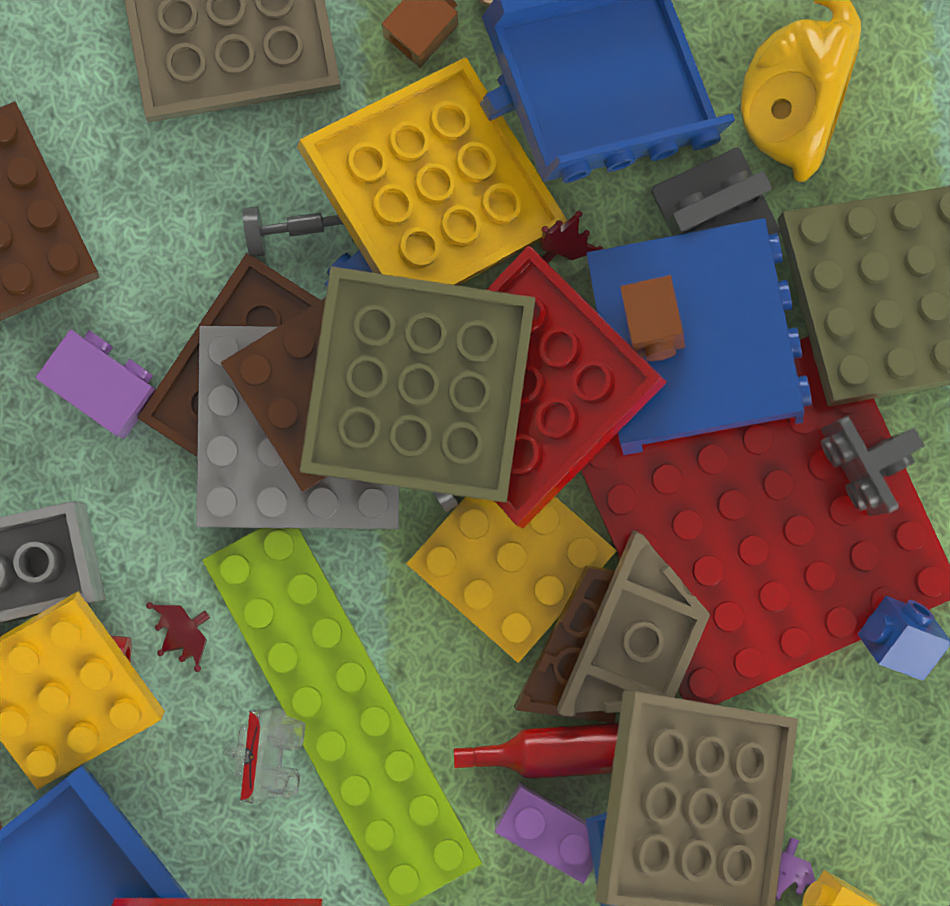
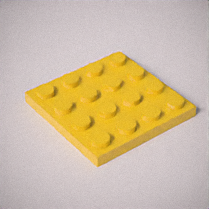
M466 57L300 139L297 149L373 273L459 286L518 254L528 245L532 246L540 242L543 226H547L550 229L557 220H561L563 224L567 222V219L544 182H542L541 177L504 117L500 116L491 121L487 118L480 103L488 92Z

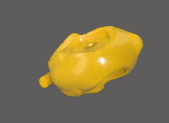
M814 0L813 3L826 6L833 13L832 19L830 21L796 20L773 32L757 48L745 73L740 108L743 127L750 140L762 153L792 168L793 178L797 182H806L820 167L831 142L851 78L861 36V19L851 0Z

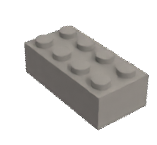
M71 501L0 517V624L34 617L79 591L87 604L106 601L85 503Z

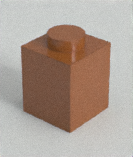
M402 0L381 24L383 37L421 68L458 26V12L455 10L457 4L454 0Z
M671 275L620 286L633 349L641 357L645 356L648 361L664 360L674 356L677 349L685 348L684 332Z

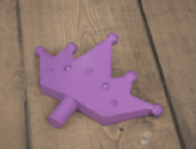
M791 837L786 851L781 853L776 901L781 899V894L792 883L795 882L797 887L796 894L802 895L803 889L816 881L810 862L794 856L799 840Z

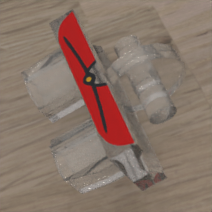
M270 706L269 709L249 710L248 725H239L238 742L230 741L223 743L222 755L236 758L234 775L242 777L241 802L255 804L273 798L291 797L299 792L300 773L298 769L282 766L283 749L293 751L301 748L304 742L306 724L286 716L282 707Z

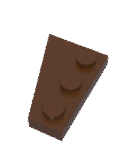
M585 566L514 704L515 710L563 716L557 712V706L615 573L614 569ZM593 711L575 713V716L567 717L615 723L616 713Z

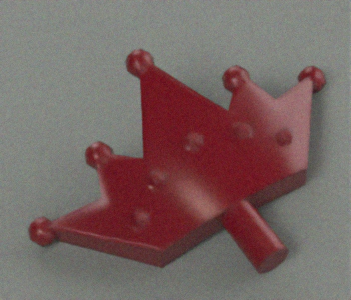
M580 210L576 211L575 215L564 224L561 220H557L550 229L547 226L542 227L541 231L543 233L540 246L543 251H547L542 256L547 263L557 254L572 261L587 256V252L603 249L601 245L596 247L587 243L588 236H590L589 230L578 234L579 218L583 214Z
M148 602L146 608H153L161 615L159 623L155 625V630L159 631L162 628H168L162 649L158 650L157 655L163 656L164 652L183 649L182 655L179 656V661L185 662L186 659L193 657L196 664L194 671L200 672V662L207 639L198 629V626L208 620L210 616L204 610L191 620L181 605H153V603Z

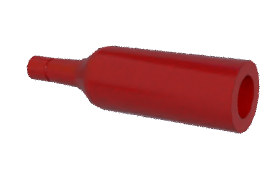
M619 723L527 728L521 730L512 739L502 744L475 748H453L454 767H505L528 779L612 774Z

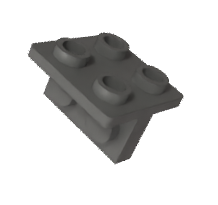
M740 148L731 149L652 188L651 193L672 236L762 218L766 219L768 234H780L779 226L765 200L772 189L764 170L755 175L752 174Z
M848 416L821 428L825 439L820 441L821 447L834 467L841 465L850 482L845 485L846 492L856 509L860 512L865 509L869 516L887 514L898 509L899 506L883 477L893 475L915 462L911 453L925 446L915 427L892 435L868 449Z

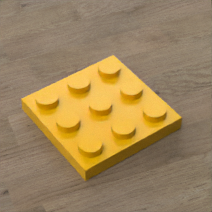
M465 497L406 564L519 663L561 615L585 566L602 568L617 550L557 497H554L524 528L515 525L494 501Z
M79 591L0 636V741L37 790L162 720L165 710Z

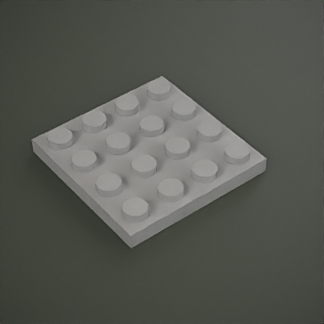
M200 326L196 527L399 529V487L327 477L307 491L302 492L222 366L221 362L277 327Z

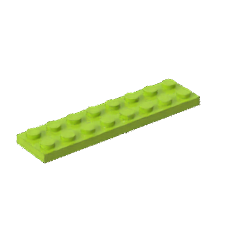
M259 528L203 559L205 567L389 905L409 906L482 865L481 858L300 528Z

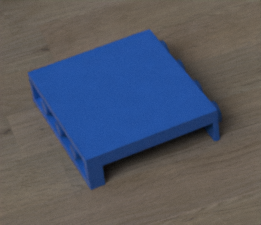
M493 0L482 16L542 182L562 178L563 183H571L588 176L592 172L591 170L606 167L607 172H615L632 165L636 161L635 159L649 156L651 161H659L677 153L679 148L692 145L694 151L703 150L717 144L721 140L720 134L735 121L733 113L716 117L672 0Z
M765 218L587 252L597 313L632 348L633 345L620 288L622 285L671 275L684 332L685 348L677 349L674 356L658 361H648L645 356L642 357L667 383L619 430L618 434L623 455L643 452V444L794 417L795 424L803 423L804 407L812 405L807 376L797 377L794 359L802 357L797 327L787 328L784 311L792 310L791 295L787 280L778 281L775 264L783 262L778 233L768 234Z
M82 764L0 829V906H112L114 898H190L85 764Z

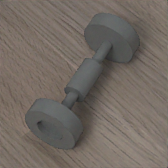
M258 206L243 208L242 211L249 255L253 257L266 255L264 235L289 232V236L292 237L324 232V227L343 224L338 215L322 217L320 212L287 217V222L262 225Z

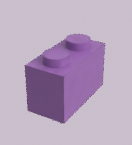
M70 329L35 378L111 433L125 439L139 420L138 416L156 390L148 384L153 375L130 358L124 366L111 358L109 353L114 347L89 330L83 338Z
M519 782L494 825L495 833L584 884L593 869L586 820Z

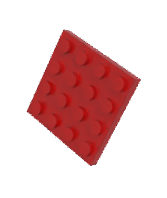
M529 245L486 289L535 297L507 500L505 503L494 501L514 524L521 528H524L667 383Z

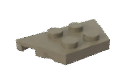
M633 530L557 706V712L563 716H575V713L605 711L606 713L621 712L623 690L675 698L710 617V613L686 588L682 580L653 549L644 535Z

